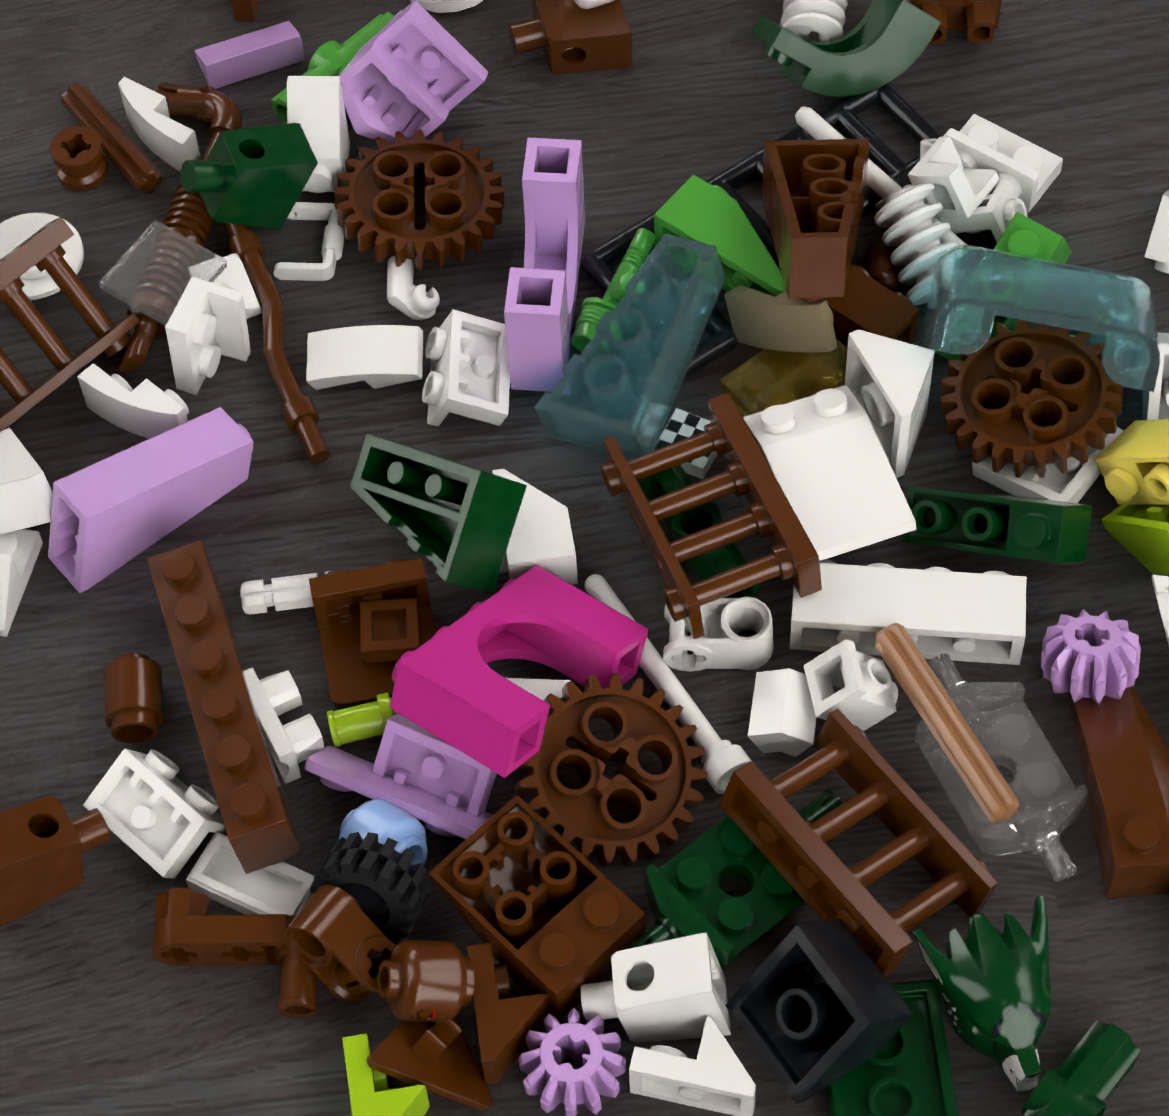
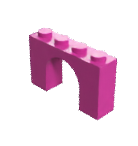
M535 565L517 579L512 578L508 580L500 591L483 603H475L466 615L449 627H441L432 639L415 651L404 653L397 661L392 672V681L395 683L390 708L505 778L539 752L550 704L499 675L487 663L503 659L534 661L561 672L583 686L588 676L595 674L602 689L606 688L609 679L614 673H619L622 685H624L638 672L649 629L540 566Z

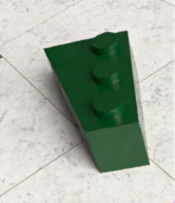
M367 433L350 487L387 524L395 526L409 539L407 544L416 553L425 555L438 568L436 573L445 582L493 594L527 485Z

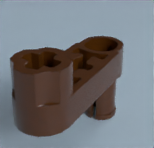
M190 888L168 889L165 893L157 895L152 956L155 960L175 966L282 965L281 992L278 1003L279 1013L291 1018H308L317 1014L318 977L304 962L291 953L283 938L284 931L297 915H209L210 898L207 894L196 892Z

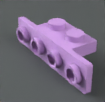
M398 714L387 720L374 764L336 747L327 746L307 757L304 767L306 771L320 776V781L331 789L344 792L355 791L372 800L382 799L398 806L413 817L424 821L425 827L438 835L447 837L459 836L467 839L493 816V814L485 810L497 773Z

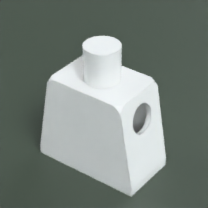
M707 932L616 951L611 956L613 980L581 985V1003L586 1022L597 1015L603 1020L619 1018L630 1041L651 1042L702 1038L707 1016L712 1018L723 1036L731 1035L729 1010L725 1006L728 1003L726 979Z

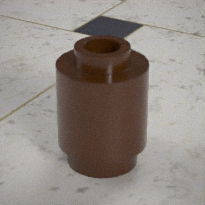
M141 653L119 655L115 661L109 663L103 670L105 723L111 728L112 737L120 742H146L158 735V726L164 720L162 669L157 662L150 660L148 656Z

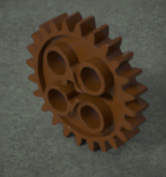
M417 129L412 140H407L400 131L395 132V143L391 144L381 137H377L375 151L363 146L359 147V160L347 158L345 161L346 172L338 173L337 175L338 188L334 189L338 225H345V238L347 240L358 238L359 252L362 253L375 247V261L381 262L388 255L395 256L396 267H400L408 258L414 259L417 269L422 270L426 259L433 258L435 263L440 268H443L445 266V256L450 254L460 262L465 261V247L480 252L482 250V238L493 239L495 237V225L502 223L504 188L501 187V172H493L492 158L480 160V147L478 146L464 151L462 137L454 139L450 144L444 143L442 131H438L432 140L425 139L421 129ZM417 168H422L425 171V228L422 230L415 228L414 171Z
M1020 317L1017 323V330L1009 331L1002 322H998L996 337L991 338L979 331L976 333L977 348L962 344L960 346L961 361L949 360V377H944L941 380L942 416H945L946 431L948 434H956L957 448L959 450L972 447L974 463L977 464L988 456L992 457V469L995 473H998L1006 463L1014 464L1016 478L1022 476L1026 466H1034L1039 478H1043L1046 473V464L1054 463L1062 473L1067 472V458L1073 456L1078 461L1084 464L1087 463L1088 446L1103 450L1105 448V433L1115 434L1117 430V416L1122 415L1123 380L1122 377L1117 376L1116 359H1106V345L1104 343L1095 344L1090 347L1089 331L1085 330L1075 337H1071L1070 322L1065 321L1056 331L1049 330L1047 317H1042L1037 328L1029 329L1025 318ZM1050 425V427H1040V426Z
M614 673L609 679L606 688L602 689L596 675L590 674L584 682V693L580 691L577 685L569 681L562 688L564 702L551 693L544 699L546 703L550 704V709L540 750L517 768L520 771L528 772L529 776L517 783L514 787L515 792L532 793L534 799L528 805L536 813L541 812L545 818L544 820L566 841L577 844V851L585 858L589 856L592 850H597L601 867L606 868L612 862L617 851L625 866H631L637 859V847L640 848L647 858L651 859L659 853L657 838L666 845L671 846L679 839L673 824L678 827L687 828L693 822V816L683 806L697 807L703 801L704 796L692 789L690 785L699 784L707 778L706 771L694 768L691 763L705 753V749L703 747L688 746L686 742L697 730L696 725L678 727L675 720L683 710L681 705L672 707L667 711L660 707L665 694L663 689L655 692L650 699L642 696L643 679L638 678L629 690H623L619 673ZM591 718L606 720L614 731V739L611 741L596 739L589 730L588 720ZM566 739H573L579 749L568 747ZM645 750L655 753L662 762V774L652 775L645 772L638 762V752ZM608 760L614 761L618 765L615 771L616 776L612 780L607 779L602 774L605 770V763ZM560 765L575 767L582 776V788L573 790L564 787L557 777V767ZM641 790H648L653 793L654 800H647ZM619 798L625 801L632 811L631 822L619 823L615 821L607 811V799Z

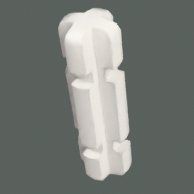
M317 573L271 578L272 584L264 585L263 579L245 581L241 584L240 588L241 604L244 613L248 615L267 613V607L275 606L276 611L314 607L309 579L317 577Z

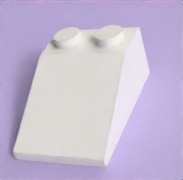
M847 385L834 389H824L815 395L783 405L770 406L764 411L743 417L744 422L817 551L819 561L916 530L914 516L872 423Z

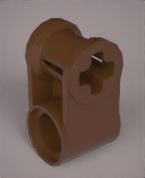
M321 885L286 928L283 936L285 944L291 953L313 971L334 997L346 1003L363 1000L370 992L378 993L377 975L379 966L382 961L389 960L396 947V944L390 941L366 916L360 905L350 894L332 885ZM378 953L382 954V956L371 960L368 958ZM356 980L359 982L348 987L345 985Z

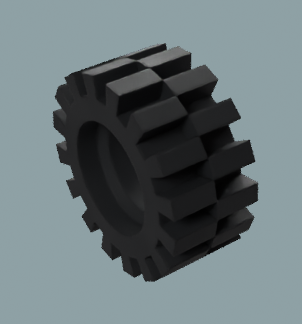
M359 832L350 833L347 839L341 837L331 848L314 876L310 893L314 894L321 885H332L346 891L357 901L362 911L390 941L398 944L401 938L405 939L408 936L429 898L430 879L423 878L426 869L422 863L411 864L415 855L408 848L402 853L394 850L398 842L389 837L385 844L378 842V834L370 832L367 833L364 840ZM362 885H365V886H367V887L373 889V890L376 891L379 895L370 892L369 890H367L366 888H364Z

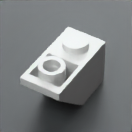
M492 470L495 475L527 485L499 574L508 573L509 580L512 578L517 579L535 565H538L571 585L578 584L576 552L568 508L507 470Z

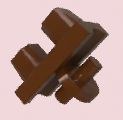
M909 0V3L941 21L928 45H940L943 41H946L947 30H966V39L972 44H980L993 41L994 30L998 29L1002 0Z

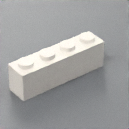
M824 559L819 561L822 590L800 598L795 586L793 588L790 650L825 652L836 644L848 639L854 642L856 651L867 655L881 656L875 647L876 634L893 623H899L904 626L925 659L1020 665L1026 636L1027 576H1012L1002 571H987L984 573L952 572L944 567H930L925 570L895 568L885 563H874L868 566L845 565Z

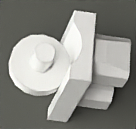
M253 667L243 671L269 753L284 783L287 784L301 778L298 763L325 747L321 732L311 714L283 726L278 718L279 715L303 705L301 695L289 670L261 680L258 679Z

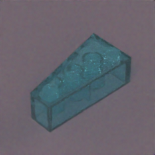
M664 234L625 286L626 294L612 313L606 311L595 326L597 333L580 355L575 353L562 370L563 378L551 394L545 392L534 408L548 437L606 453L603 439L614 436L625 458L629 460L653 451L726 279L716 246Z

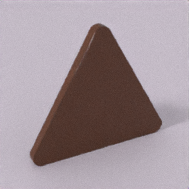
M456 1017L442 1022L403 1021L367 1057V1064L376 1071L412 1085H425L426 1090L479 1111H486L493 1102L463 1035V1029L459 1026Z

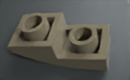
M738 285L724 294L733 333L737 338V342L763 349L795 353L831 352L838 347L833 327L834 317L827 299L819 302H806L798 298H788L786 290L774 297L743 285Z

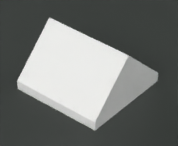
M858 329L849 333L845 385L848 386L867 413L896 478L905 474L927 415L935 350Z

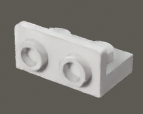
M976 114L972 115L960 131L950 128L943 136L952 139L965 168L996 170L999 179L1009 178L1018 199L1024 202L1027 212H1030L1061 172L1063 158Z
M191 277L165 326L176 389L197 395L205 377L211 378L215 374L221 355L246 362L251 353L243 294L223 282H208Z
M452 309L440 328L434 327L431 330L426 342L425 357L431 359L430 373L426 378L422 393L423 402L428 404L427 424L439 427L450 412L500 426L508 416L510 373L505 324Z
M124 748L83 806L89 811L97 808L104 817L108 828L162 877L175 879L209 832L225 833L226 829L222 816L216 812L219 808L218 802L208 792L196 785L187 787L176 777L180 770L179 767L162 753L151 749L148 754Z

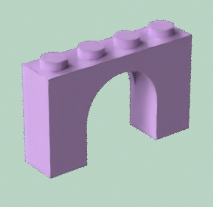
M528 137L522 175L525 215L524 268L510 267L504 309L510 384L513 390L565 393L571 345L570 339L573 329L585 228L581 140Z

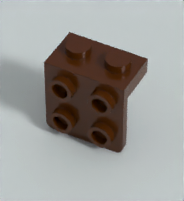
M423 558L412 560L392 559L382 563L380 566L353 571L338 569L330 571L324 576L310 578L311 595L319 628L331 701L334 707L345 709L378 701L377 695L389 692L390 697H392L395 683L392 681V672L397 661L363 663L359 602L417 598L420 646L432 639L436 633Z

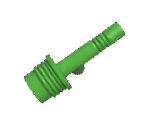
M644 228L637 230L603 299L597 297L584 299L581 305L582 311L575 323L576 328L570 339L571 344L582 354L597 360L608 359L614 346H617L621 340L623 333L629 330L632 321L630 316L621 308L624 302L640 287L639 271L656 241V236L651 231Z

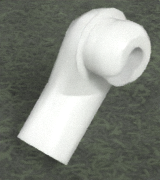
M392 256L387 262L388 302L413 320H425L432 317L440 302L437 290L432 287L429 292H426L425 284L415 286L413 284V260L407 258L400 267H396L395 256Z

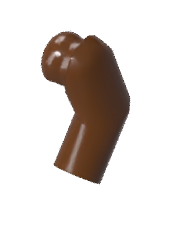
M881 238L870 246L865 253L864 269L871 278L892 290L900 284L898 279L900 272L890 260L892 252L897 247L886 246Z

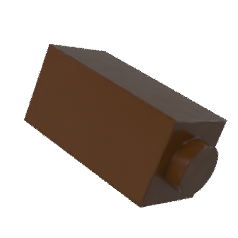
M851 264L844 297L827 298L834 317L833 327L837 345L847 351L849 333L858 329L913 344L916 341L919 308L914 306L904 294L891 291L871 278L865 269L859 265Z

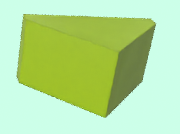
M1120 505L1101 519L1104 528L1153 575L1169 576V505Z

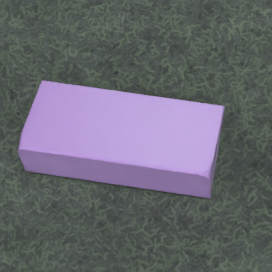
M290 21L194 50L208 86L214 89L305 61L302 38Z

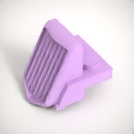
M414 0L404 10H400L393 16L384 28L359 49L339 76L342 83L344 106L355 133L374 140L377 137H381L391 144L395 143V132L400 131L407 140L414 139L417 129H421L424 137H427L446 120L451 109L484 83L489 72Z

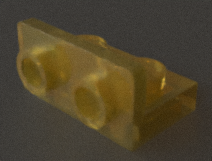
M837 340L838 347L831 352L795 353L764 349L721 378L720 393H729L738 411L745 417L764 411L770 406L783 405L815 395L824 389H834L841 383L845 375L847 348Z

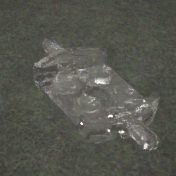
M941 654V662L938 656L934 657L929 661V666L994 764L1008 768L1015 778L1008 785L1019 800L1018 812L999 824H993L987 819L924 720L917 725L915 741L978 850L995 856L1030 851L1032 856L1039 853L1055 882L1062 881L1063 874L1066 879L1071 877L1077 871V867L1073 864L1062 846L1060 835L1074 822L1084 807L1088 790L1084 784L1076 787L1023 701L1025 687L1022 682L968 683L963 681L949 654Z

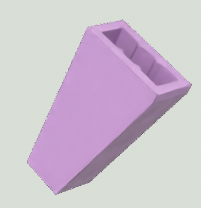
M219 407L55 481L53 484L48 558L79 593L90 589L246 481L249 475L254 442L249 432L243 425L237 424Z

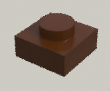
M417 598L359 602L363 663L398 661L407 651H415L420 647Z

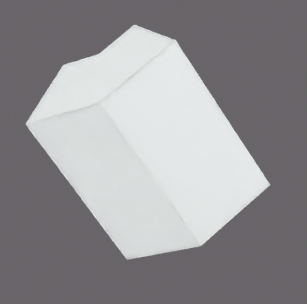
M790 668L756 672L748 737L762 753L782 752L797 757L813 745L817 718L806 674Z

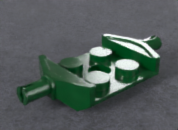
M826 789L805 808L797 809L796 811L805 821L812 823L841 805L842 802L837 795L831 799L834 792ZM727 815L659 869L653 863L645 868L644 884L650 908L656 919L655 926L635 942L629 944L628 949L707 932L719 964L727 966L803 905L805 901L732 818ZM729 876H738L746 879L752 886V890L744 896L735 897L726 894L721 889L719 883Z

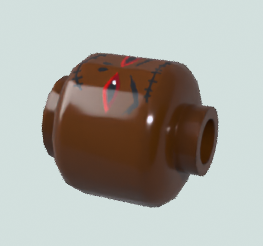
M403 940L394 948L389 960L382 961L379 966L377 975L378 993L381 998H387L393 1015L404 1021L442 1022L451 1020L459 1014L461 1008L469 1005L474 992L475 978L473 965L468 958H464L463 953L454 943Z

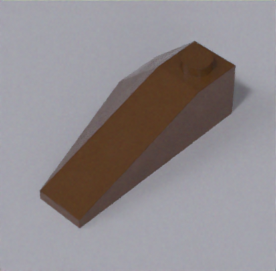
M1133 687L1126 688L1121 699L1103 696L1099 705L1091 698L1085 697L1074 703L1071 693L1068 692L1106 898L1169 893L1168 746Z

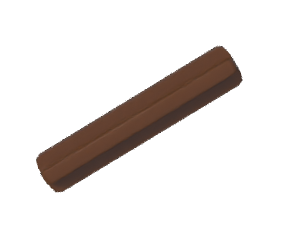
M79 83L69 85L68 91L61 95L62 105L81 126L91 128L98 133L102 142L103 152L136 190L143 191L145 194L155 191V187L163 179L161 171L87 87L80 86Z

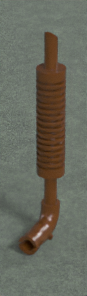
M164 82L158 85L159 90H156V92L166 97L170 116L190 117L202 122H211L208 130V135L211 139L202 160H206L219 134L227 130L241 129L242 116L237 104L226 94L215 91L213 87L205 84L201 85V87H188ZM181 180L167 215L164 218L157 240L154 243V248L150 253L147 265L138 283L137 290L127 310V315L135 313L141 322L135 325L134 332L119 367L121 373H128L139 368L148 356L155 335H166L165 326L190 281L188 270L197 267L215 221L210 217L200 192L184 191Z

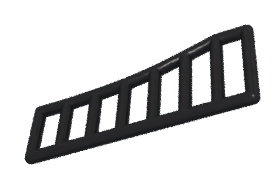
M888 84L870 92L847 96L819 113L833 128L838 127L849 139L870 138L868 157L902 188L912 184L908 174L920 161V155L905 164L856 115L873 104L878 103L918 143L925 139H938L942 137ZM797 126L774 141L815 139L803 128ZM764 147L705 182L722 187L738 202L780 269L769 225L734 190V188L756 175L763 181ZM871 188L866 190L861 219L875 210L876 203L882 200ZM657 211L582 256L581 267L605 293L615 275V272L608 264L626 254L639 228H644L654 233V214ZM654 244L644 264L713 337L688 352L635 293L624 302L621 309L630 316L632 323L679 374L690 376L736 348L740 342H737V338L733 333L731 321L728 322L667 256L655 248Z

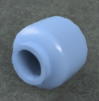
M374 799L363 803L358 808L349 812L344 818L340 827L339 839L341 837L347 839L350 833L359 832L364 840L367 833L370 832L378 834V842L385 844L389 837L398 842L394 850L402 853L408 848L415 855L411 861L412 865L422 863L424 866L428 853L425 828L415 817L386 800Z

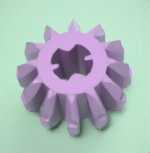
M1082 609L1077 618L1061 615L1057 625L1047 627L1046 635L1043 638L1041 652L1043 678L1052 683L1054 693L1070 692L1074 703L1085 697L1091 698L1099 705L1105 695L1114 699H1121L1124 690L1128 687H1133L1135 679L1139 675L1141 653L1139 635L1129 631L1127 620L1111 621L1107 611L1099 616H1091Z
M573 1008L568 1014V1023L560 1025L557 1018L548 1013L544 1019L546 1033L529 1030L526 1036V1045L530 1051L521 1053L519 1056L520 1070L528 1074L523 1081L524 1089L529 1096L542 1094L540 1099L541 1109L546 1114L554 1110L560 1103H563L565 1115L576 1116L578 1113L577 1105L585 1103L588 1110L597 1115L601 1110L599 1095L616 1098L620 1091L619 1082L615 1077L626 1072V1059L617 1054L621 1048V1039L616 1032L603 1034L604 1020L599 1015L583 1025L580 1023L579 1011ZM571 1058L574 1064H583V1066L574 1070L572 1065L569 1063L562 1064V1062Z

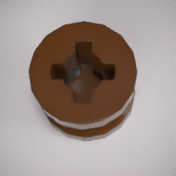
M72 126L63 129L54 136L50 143V153L56 165V173L61 185L71 191L85 192L97 188L104 182L108 175V164L103 154V146L98 133L88 127Z

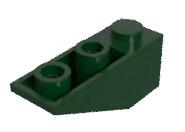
M909 486L907 503L916 521V530L905 533L903 542L1051 563L1086 562L1092 505L1040 498Z

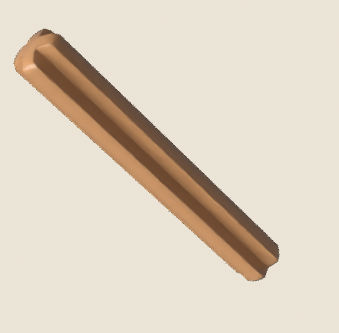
M893 623L887 628L878 631L875 647L987 819L993 824H999L1014 816L1018 812L1019 800L904 626L899 623Z

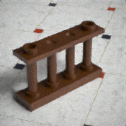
M62 217L44 225L0 259V303L5 302L55 367L53 371L31 387L0 348V383L14 400L0 412V432L9 427L100 353L109 358L125 347L131 339L128 331L141 322L135 313L123 316L112 322L62 257L66 252L61 244L74 235ZM34 265L40 272L43 270L47 271L96 335V337L73 355L21 289L25 284L20 279V276Z
M729 393L708 400L711 423L704 425V432L631 460H626L614 436L603 439L607 463L601 464L600 470L607 490L612 497L618 494L621 495L667 588L663 589V596L670 615L675 622L684 619L693 639L705 636L700 606L779 576L781 580L790 578L800 598L822 590L819 555ZM710 453H713L715 457L720 455L725 457L728 463L725 466L726 472L647 501L637 482ZM732 493L737 497L746 496L750 504L747 507V513L672 542H668L658 523L661 520ZM757 534L759 538L767 536L773 547L770 548L769 555L690 585L680 565L681 562Z
M837 708L829 713L814 744V747L818 750L816 753L773 779L765 777L756 765L750 761L733 772L719 805L822 921L842 919L886 978L896 971L913 942L906 934L907 932L953 901L969 917H973L974 914L981 912L998 882L989 873L985 863L963 845L870 744L865 733L859 727L853 725ZM835 769L857 794L814 822L809 823L805 821L786 799ZM874 812L897 838L853 867L845 866L826 843ZM914 856L937 883L890 913L878 903L866 887Z

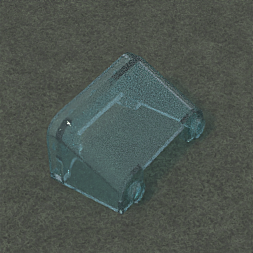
M971 245L955 246L946 250L939 257L934 270L919 344L920 347L943 353H974L988 342L995 315L1090 333V347L1095 344L1104 343L1102 366L1106 375L1114 383L1125 388L1154 392L1160 366V350L1153 297L1149 287L1142 280L1128 275Z

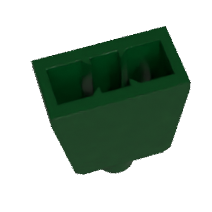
M300 123L227 130L218 135L206 160L184 161L180 171V180L184 191L200 192L210 217L216 222L281 229L318 162Z

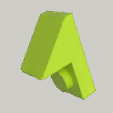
M367 1033L342 1037L352 1116H424L430 1104L425 1085H414L389 1090L387 1074L376 1071L367 1064V1057L371 1053Z

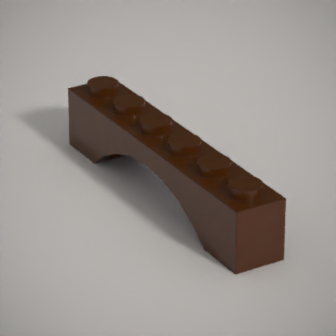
M202 540L147 558L227 836L245 873L248 874L302 855V849L246 682L235 643L230 615L218 576Z

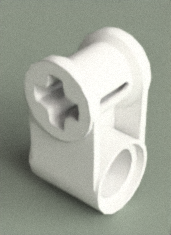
M720 598L700 606L705 636L693 639L692 635L688 636L690 631L684 619L675 622L670 615L667 605H665L664 617L670 623L669 643L664 646L663 660L673 669L689 672L703 669L753 670L765 665L772 657L774 644L771 611L765 603L757 598ZM747 630L755 631L757 633L756 635L751 637H741L737 635L741 631ZM687 650L693 651V653L689 655Z

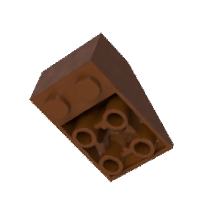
M518 795L514 796L428 873L430 879L484 944H492L493 955L500 964L507 963L508 974L528 995H549L551 1015L557 1018L559 1022L581 1002V985L603 982L612 974L611 956L616 951L628 949L629 944L645 934V913Z

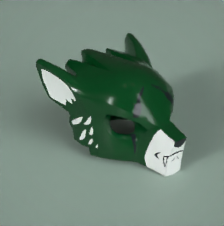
M1042 895L1037 896L1034 901L1030 937L1013 915H1004V930L1002 933L990 923L983 912L977 913L969 918L968 934L965 940L956 928L948 933L949 943L945 945L947 958L920 928L914 930L913 933L923 959L943 994L944 1005L948 1017L953 1023L955 1033L971 1048L996 1060L1017 1092L1036 1087L1041 1075L1036 1044L1049 1018L1052 1003L1045 897Z

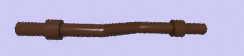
M224 223L230 237L228 246L231 254L237 253L262 307V357L284 404L281 409L282 415L289 430L297 433L310 463H322L329 458L330 452L317 426L319 415L311 398L303 395L284 354L283 301L263 260L265 250L257 233L250 231L247 225Z

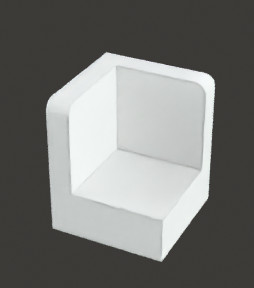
M939 137L908 174L913 186L928 183L934 184L935 190L923 200L925 204H942L943 209L935 215L936 217L968 219L1000 180L996 170L965 168L950 137Z

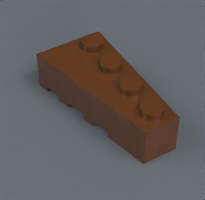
M870 138L764 141L762 201L788 298H798L806 302H819L828 297H844L866 197Z

